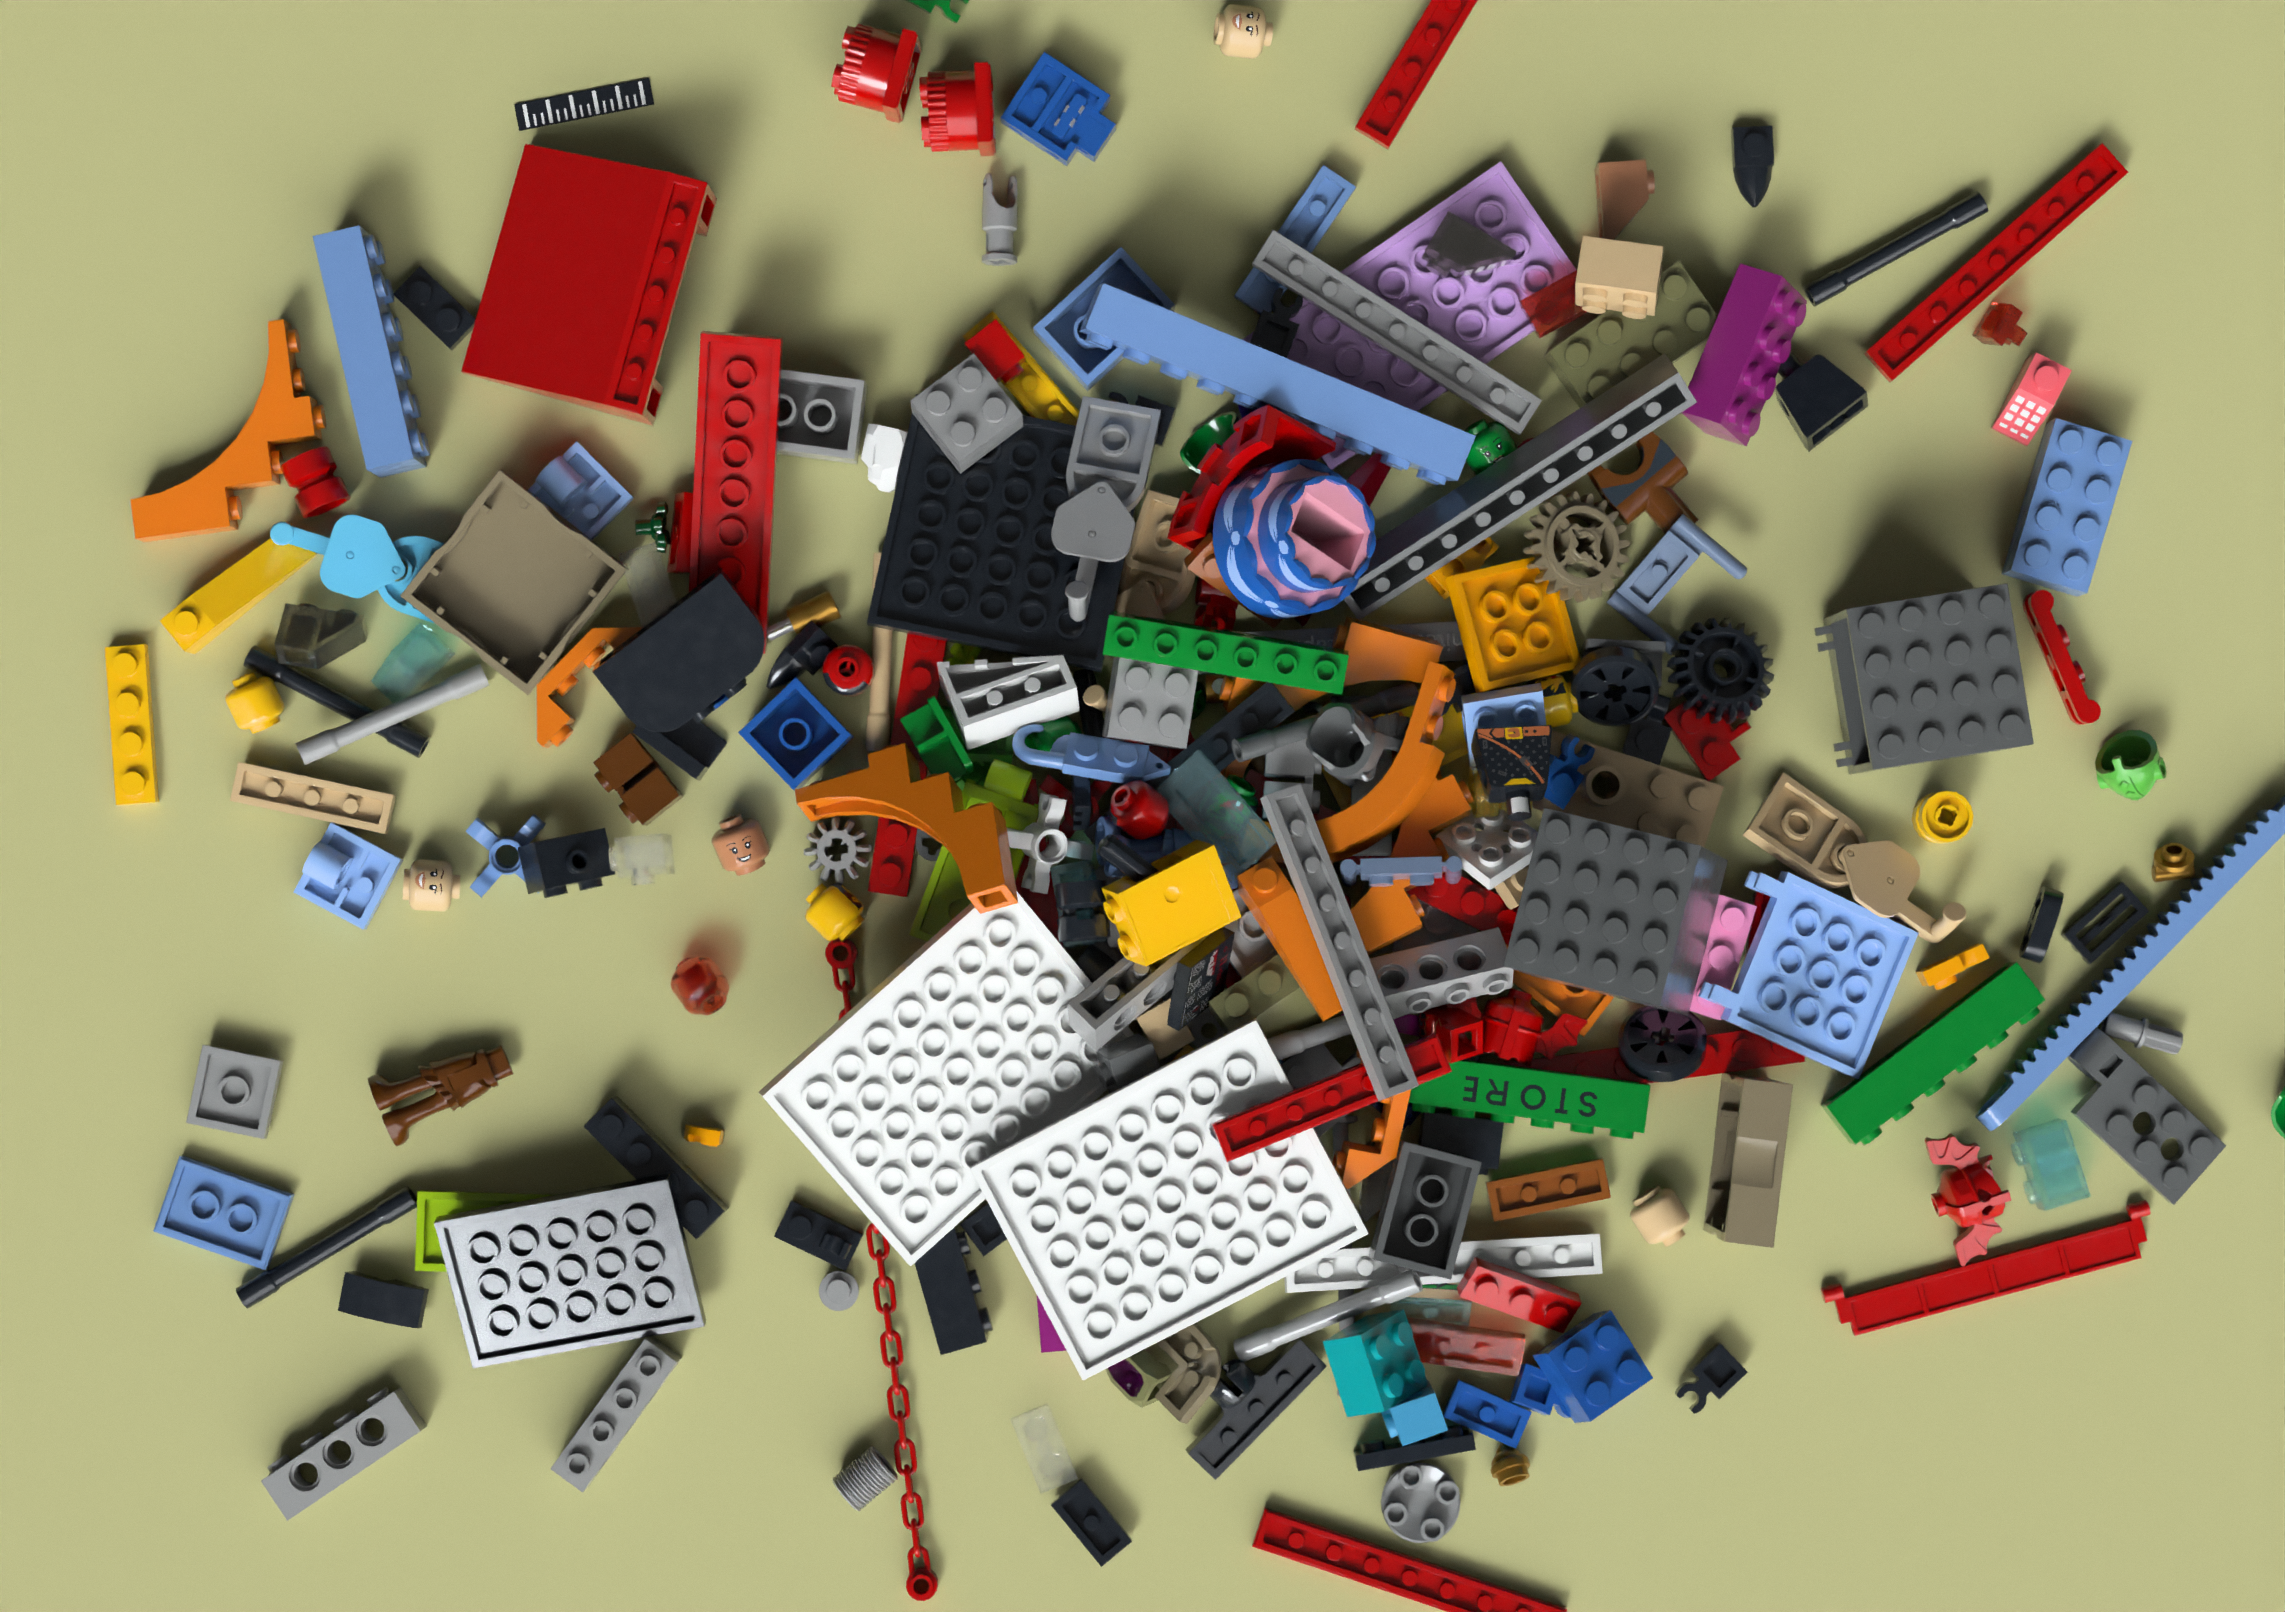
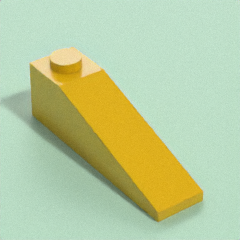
M270 538L190 595L163 617L160 622L185 652L196 654L314 558L317 553L291 544L277 545Z

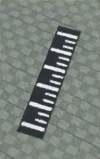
M645 78L514 104L519 131L650 106L654 105L650 80Z

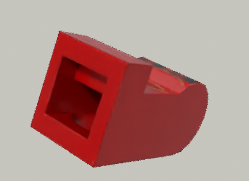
M1446 1004L1418 1013L1419 1039L1434 1033L1438 1034L1448 1062L1454 1063L1483 1053L1482 1019L1457 1007L1447 1008ZM1471 1030V1041L1467 1038L1465 1034L1466 1031Z

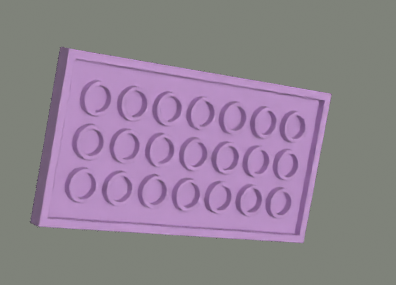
M1501 161L1341 271L1342 274L1484 364L1498 357L1575 303L1576 268ZM1491 264H1495V265H1496V266H1493V267H1495V268L1488 269L1489 265H1491ZM1479 267H1483V268H1484V269H1482L1483 271L1476 272V270H1478L1477 268H1479ZM1472 270L1471 274L1464 275L1466 271ZM1304 298L1298 314L1289 319L1300 325L1287 359L1416 412L1448 391ZM1252 332L1242 340L1250 343V340L1254 332ZM1336 436L1332 440L1336 442L1335 451L1320 457L1331 470H1334L1357 454L1344 448L1345 440Z

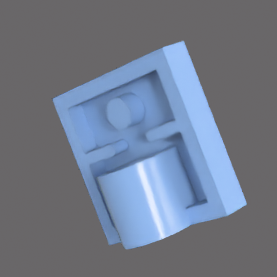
M577 441L562 456H558L551 461L537 476L536 482L528 489L592 540L634 499Z
M1540 683L1461 696L1463 709L1461 711L1471 772L1477 771L1471 751V742L1475 729L1546 725L1543 690Z
M331 822L322 840L310 852L303 866V875L294 893L366 930L403 859Z

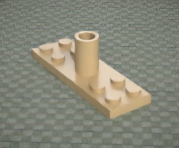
M1552 730L1550 754L1559 758L1561 755V743L1567 735ZM1579 740L1574 749L1575 754L1581 750L1584 744L1593 747L1595 753L1589 762L1580 765L1577 769L1584 777L1564 810L1546 798L1539 801H1530L1531 808L1540 811L1548 808L1705 847L1724 786ZM1477 772L1473 789L1484 792ZM1596 774L1607 778L1611 784V791L1606 794L1605 799L1597 797L1593 792L1591 784Z

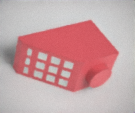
M2037 352L2029 356L2025 360L1991 428L2027 446L2055 405L2072 370Z

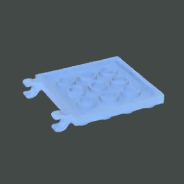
M1749 871L1744 886L1770 896V900L1733 990L1730 991L1717 984L1712 985L1704 981L1698 996L1725 1007L1721 1019L1847 1076L1859 1079L1912 951L1918 932L1888 918L1879 917L1868 909L1789 872L1781 871L1778 880L1761 872L1758 874Z

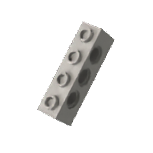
M1499 927L1370 958L1392 1017L1408 1013H1422L1432 1007L1449 1003L1458 1004L1466 999L1485 994L1495 995L1512 988L1514 970L1503 966L1508 949Z
M1214 932L1147 967L1127 960L1125 957L1122 958L1068 1003L1069 1025L1095 1051L1099 1050L1173 988L1178 961Z
M654 1336L646 1337L553 1464L551 1470L578 1490L584 1492L682 1357Z
M385 1387L366 1400L370 1408L359 1415L356 1414L354 1409L333 1422L337 1428L336 1431L325 1438L321 1432H318L300 1445L304 1450L303 1453L292 1460L286 1454L267 1467L271 1474L261 1480V1482L287 1521L427 1427L401 1387L392 1393ZM369 1418H376L383 1423L384 1434L381 1438L372 1437L367 1432L366 1424ZM342 1440L350 1446L351 1456L349 1460H341L336 1457L333 1451L335 1441ZM302 1463H310L316 1467L318 1472L316 1482H307L302 1478L300 1473Z

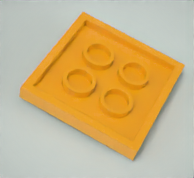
M1535 557L1445 578L1476 693L1572 671L1580 661L1565 601L1560 600V590L1547 594L1546 589L1549 581L1546 580L1539 583L1534 581L1540 573L1539 568L1527 569V564L1533 561Z

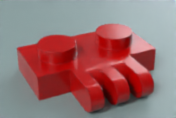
M1684 701L1665 714L1663 720L1668 727L1672 728V733L1704 779L1710 781L1741 760L1730 742L1752 727L1746 721L1733 729L1731 724H1726L1723 717L1718 723L1711 724L1709 713L1702 719H1696L1697 708L1692 706L1688 710H1683V704L1686 702Z

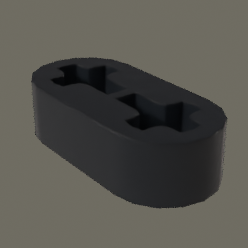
M2045 886L2040 889L2019 951L2020 958L2038 964L2044 959L2063 903V892Z

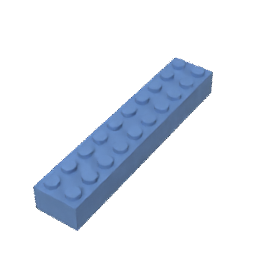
M1105 283L1097 286L1079 332L1087 334L1085 342L1104 350L1111 349L1112 345L1124 350L1122 357L1141 365L1148 364L1149 360L1161 365L1159 372L1178 380L1186 379V376L1197 379L1196 387L1211 394L1223 395L1224 391L1235 395L1233 402L1255 411V409H1259L1261 406L1270 405L1291 418L1309 425V428L1331 440H1334L1335 436L1345 440L1343 447L1364 456L1365 454L1371 455L1373 451L1382 455L1379 462L1401 471L1402 469L1408 470L1409 467L1417 469V478L1434 485H1445L1446 481H1458L1476 437L1468 432Z

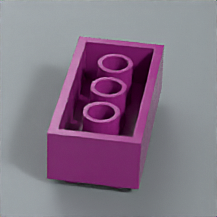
M1739 264L1688 386L1697 403L1681 412L1706 434L1747 447L1750 437L1754 436L1759 429L1760 413L1765 401L1770 399L1774 393L1776 386L1775 378L1781 363H1784L1789 357L1791 339L1796 327L1803 323L1806 316L1807 300L1783 276Z

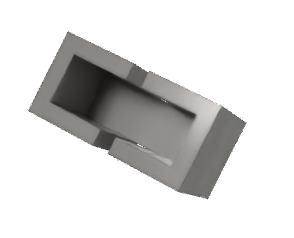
M1307 739L1276 748L1273 752L1265 754L1264 777L1304 779V783H1301L1312 814H1319L1320 790H1313L1314 774H1321L1322 763L1309 752V749L1306 747ZM1265 781L1263 797L1300 783ZM1262 805V820L1268 821Z

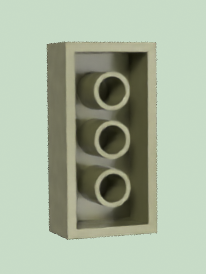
M1678 261L1661 273L1655 316L1646 315L1644 319H1632L1623 316L1621 311L1607 310L1549 350L1544 358L1579 408H1581L1664 353L1672 364L1708 340L1718 315L1683 265Z

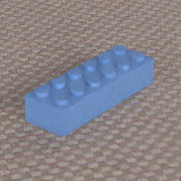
M360 225L313 236L366 469L382 478L427 467L425 457L430 456V449L425 433H420L417 427L416 418L421 417V410L416 394L411 395L407 380L412 379V371L408 357L402 356L398 341H403V332L398 317L393 318L389 303L395 302L390 280H384L380 265L386 264L380 240L375 241L373 234L370 235Z

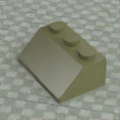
M1279 954L1209 1001V1011L1225 1033L1255 1018L1267 1039L1323 1022ZM1342 1010L1341 1012L1335 1014L1334 1016L1330 1017L1329 1019L1325 1020V1021H1328V1020H1331V1019H1334V1018H1336V1017H1339V1016L1343 1015V1014H1344L1343 1010Z

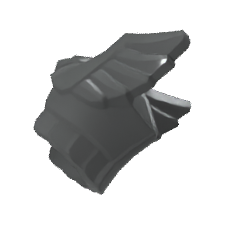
M1329 703L1321 708L1308 730L1306 747L1323 764L1326 772L1336 777L1342 784L1352 788L1356 784L1354 779L1368 782L1374 778L1376 765L1384 749L1399 752L1410 718L1399 716V713L1395 712L1373 719L1356 710L1350 704Z

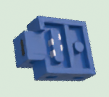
M1046 52L1042 54L1000 117L1003 125L1065 166H1068L1077 151L1095 162L1116 131V124L1102 115L1110 103V95Z

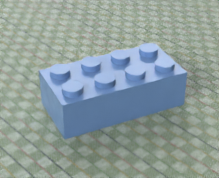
M2058 418L2046 423L2002 570L2003 575L2076 597L2088 593L2132 444L2131 440Z

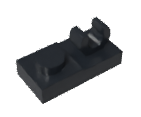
M791 1200L774 1237L844 1271L847 1270L863 1236L862 1233L794 1200Z

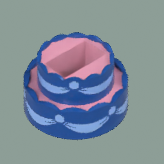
M1295 459L1253 466L1233 479L1218 503L1213 522V547L1216 563L1224 582L1232 594L1244 606L1259 615L1273 619H1288L1328 610L1350 595L1358 584L1360 576L1369 566L1370 558L1376 547L1374 515L1366 504L1362 492L1357 487L1348 483L1340 474L1334 472L1321 462Z

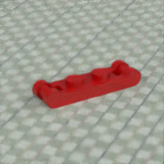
M2047 590L2029 593L2023 599V610L2071 721L2077 725L2094 723L2101 715V708L2097 702L2088 699L2082 685L2086 681L2084 672L2078 661L2072 662L2066 647L2070 646V640L2062 624H2056L2051 613V609L2054 606V598Z

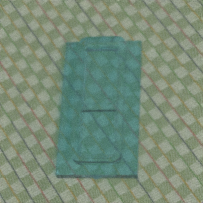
M1200 749L1179 768H1176L1155 789L1166 798L1169 804V812L1194 841L1200 840L1215 845L1226 877L1231 883L1237 879L1238 875L1256 864L1277 842L1272 831Z

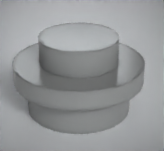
M834 1271L827 1274L819 1286V1296L822 1303L835 1311H843L850 1308L856 1302L859 1295V1286L856 1279L845 1271Z

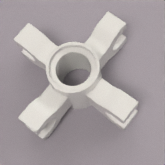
M1041 793L1039 799L1037 823L1028 825L1023 831L1007 828L1009 846L1022 849L1030 857L1021 887L1028 888L1032 892L1047 894L1051 865L1060 862L1065 856L1092 861L1095 846L1087 844L1082 840L1066 838L1065 834L1058 830L1067 800ZM1048 835L1049 844L1044 851L1040 852L1039 843L1044 836Z

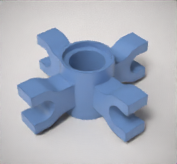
M533 814L514 837L504 836L501 838L477 817L467 828L466 832L490 851V864L476 878L470 888L482 898L502 874L510 875L515 873L525 882L520 857L516 864L506 866L499 862L497 850L503 845H511L518 851V847L529 844L546 823Z

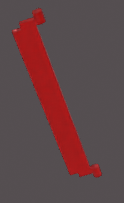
M2147 1200L2126 1205L2129 1220L1846 1297H1844L1843 1288L1840 1283L1820 1288L1824 1303L1834 1301L1839 1322L1841 1324L1850 1322L1852 1333L1854 1336L2141 1259L2138 1243L2147 1241L2141 1217L2151 1214Z

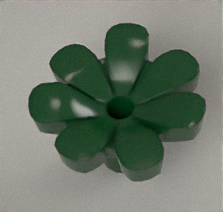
M666 501L658 502L651 519L635 520L636 535H651L656 542L657 552L666 553L667 544L670 545V533L665 529L667 527V514L669 511Z

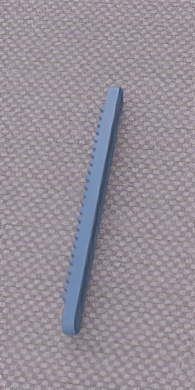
M2285 795L2271 810H2259L2256 813L2259 821H2248L2245 824L2248 832H2240L2234 835L2237 843L2226 844L2223 847L2226 855H2215L2212 858L2215 866H2206L2201 869L2204 878H2192L2190 880L2193 889H2182L2180 891L2182 901L2171 900L2168 903L2171 912H2159L2157 914L2160 923H2149L2147 925L2149 935L2138 934L2135 937L2138 946H2126L2124 948L2127 958L2116 957L2114 959L2116 969L2105 968L2103 970L2105 980H2093L2091 982L2094 992H2081L2083 1003L2072 1002L2070 1004L2072 1014L2061 1013L2058 1016L2061 1022L2060 1026L2049 1025L2047 1027L2050 1037L2039 1036L2037 1038L2039 1048L2028 1047L2025 1050L2028 1059H2016L2014 1061L2017 1068L2016 1072L2009 1070L2004 1072L2006 1082L1987 1100L1975 1116L1989 1131H1993L2000 1126L2285 834Z

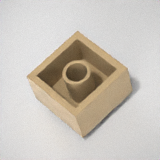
M1583 236L1575 282V305L1582 306L1584 311L1595 314L1605 313L1606 310L1621 311L1623 316L1632 319H1644L1646 315L1655 316L1662 272L1663 246Z

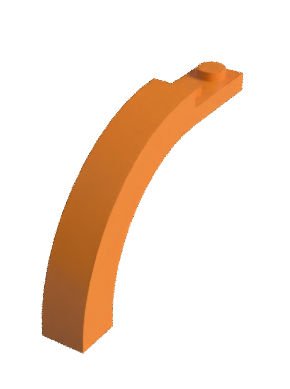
M1429 661L1399 753L1380 782L1361 800L1346 810L1316 821L1332 863L1364 851L1385 838L1410 815L1430 788L1445 755L1444 752L1433 746L1432 743L1433 740L1439 738L1442 732L1443 717L1441 715L1445 703L1452 699L1456 687L1455 673L1445 665ZM1250 818L1238 856L1255 864H1259L1272 856L1279 868H1287L1270 823Z

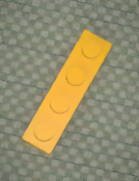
M148 645L105 647L116 805L159 802Z

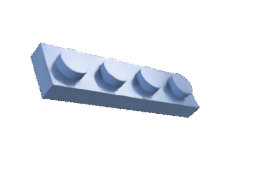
M1323 165L1278 230V233L1312 254L1355 191L1356 186ZM1253 267L1234 297L1261 315L1262 310L1272 312L1271 300L1278 288L1284 289L1283 296L1288 288Z

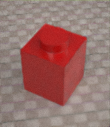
M997 319L965 342L966 349L971 355L973 353L976 355L997 383L1002 380L1006 385L1024 371L1021 367L1026 362L1024 354Z

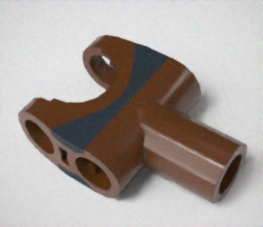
M1653 431L1636 441L1635 445L1639 450L1640 462L1635 472L1619 475L1599 465L1587 473L1601 498L1607 501V505L1613 512L1618 511V517L1626 525L1632 523L1644 511L1664 534L1682 514L1693 523L1699 520L1672 489L1688 475L1687 468L1671 448Z

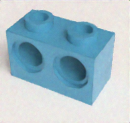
M1427 1380L1428 1385L1387 1411L1381 1412L1390 1437L1398 1436L1402 1446L1448 1431L1435 1391L1429 1380Z

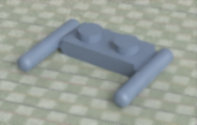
M1684 514L1677 519L1673 526L1607 601L1611 607L1652 641L1666 642L1665 652L1669 655H1673L1670 652L1671 647L1679 642L1647 615L1697 560L1702 552L1707 554L1735 579H1742L1747 574V567Z
M1442 856L1360 859V865H1356L1353 860L1346 859L1340 865L1341 881L1346 887H1352L1357 882V875H1361V881L1369 880V886L1372 887L1394 885L1393 880L1410 879V885L1425 886L1434 884V878H1442V872H1445L1446 881L1450 884H1456L1461 879L1462 861L1457 856L1449 857L1446 862H1442Z

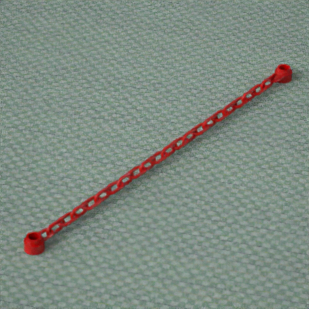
M839 938L829 942L825 950L827 962L832 966L834 985L838 991L843 992L844 1009L839 1013V1020L853 1008L851 1007L850 991L854 988L856 981L854 963L858 956V950L855 943L848 938L843 942ZM842 945L848 950V957L844 961H839L834 957V950L837 946ZM848 968L849 985L846 980L842 981V985L840 984L838 969ZM871 1223L866 1229L868 1253L873 1260L877 1261L879 1277L873 1283L876 1310L884 1315L886 1329L880 1336V1348L883 1364L891 1369L893 1383L887 1390L888 1410L890 1418L898 1423L899 1439L894 1444L895 1465L897 1472L905 1477L906 1493L902 1495L900 1502L904 1526L911 1530L913 1547L909 1549L907 1555L909 1575L906 1581V1589L913 1599L926 1601L935 1595L938 1588V1578L935 1572L931 1570L928 1550L920 1545L918 1529L924 1524V1512L921 1496L913 1491L912 1475L917 1470L916 1449L914 1442L906 1437L905 1421L909 1418L911 1410L908 1390L899 1382L898 1367L903 1363V1347L900 1334L893 1330L891 1314L897 1307L895 1285L893 1280L886 1276L884 1260L890 1253V1246L887 1239L882 1235L884 1252L881 1249H877L875 1254L872 1230L875 1234H879L880 1231ZM888 1283L891 1306L886 1302L882 1308L879 1284L882 1288H885ZM894 1336L898 1360L892 1356L889 1362L886 1337L889 1342H892ZM901 1390L905 1413L903 1415V1412L899 1410L896 1416L893 1391L896 1396H899ZM908 1444L912 1466L910 1469V1466L905 1464L903 1470L899 1448L901 1445V1448L905 1450ZM915 1498L918 1523L915 1518H912L910 1524L906 1501L908 1499V1502L912 1504ZM922 1552L925 1567L915 1569L913 1554L919 1558ZM917 1579H925L929 1583V1589L920 1592L915 1588L914 1582Z

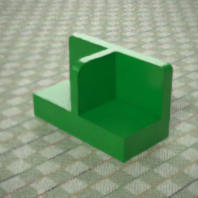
M933 695L927 699L928 704L901 718L900 721L929 773L932 775L949 772L954 781H957L974 771L973 764Z

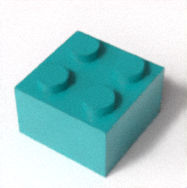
M1404 1309L1366 1315L1323 1341L1347 1417L1385 1412L1428 1385L1425 1368L1420 1360L1413 1339V1331L1408 1323Z

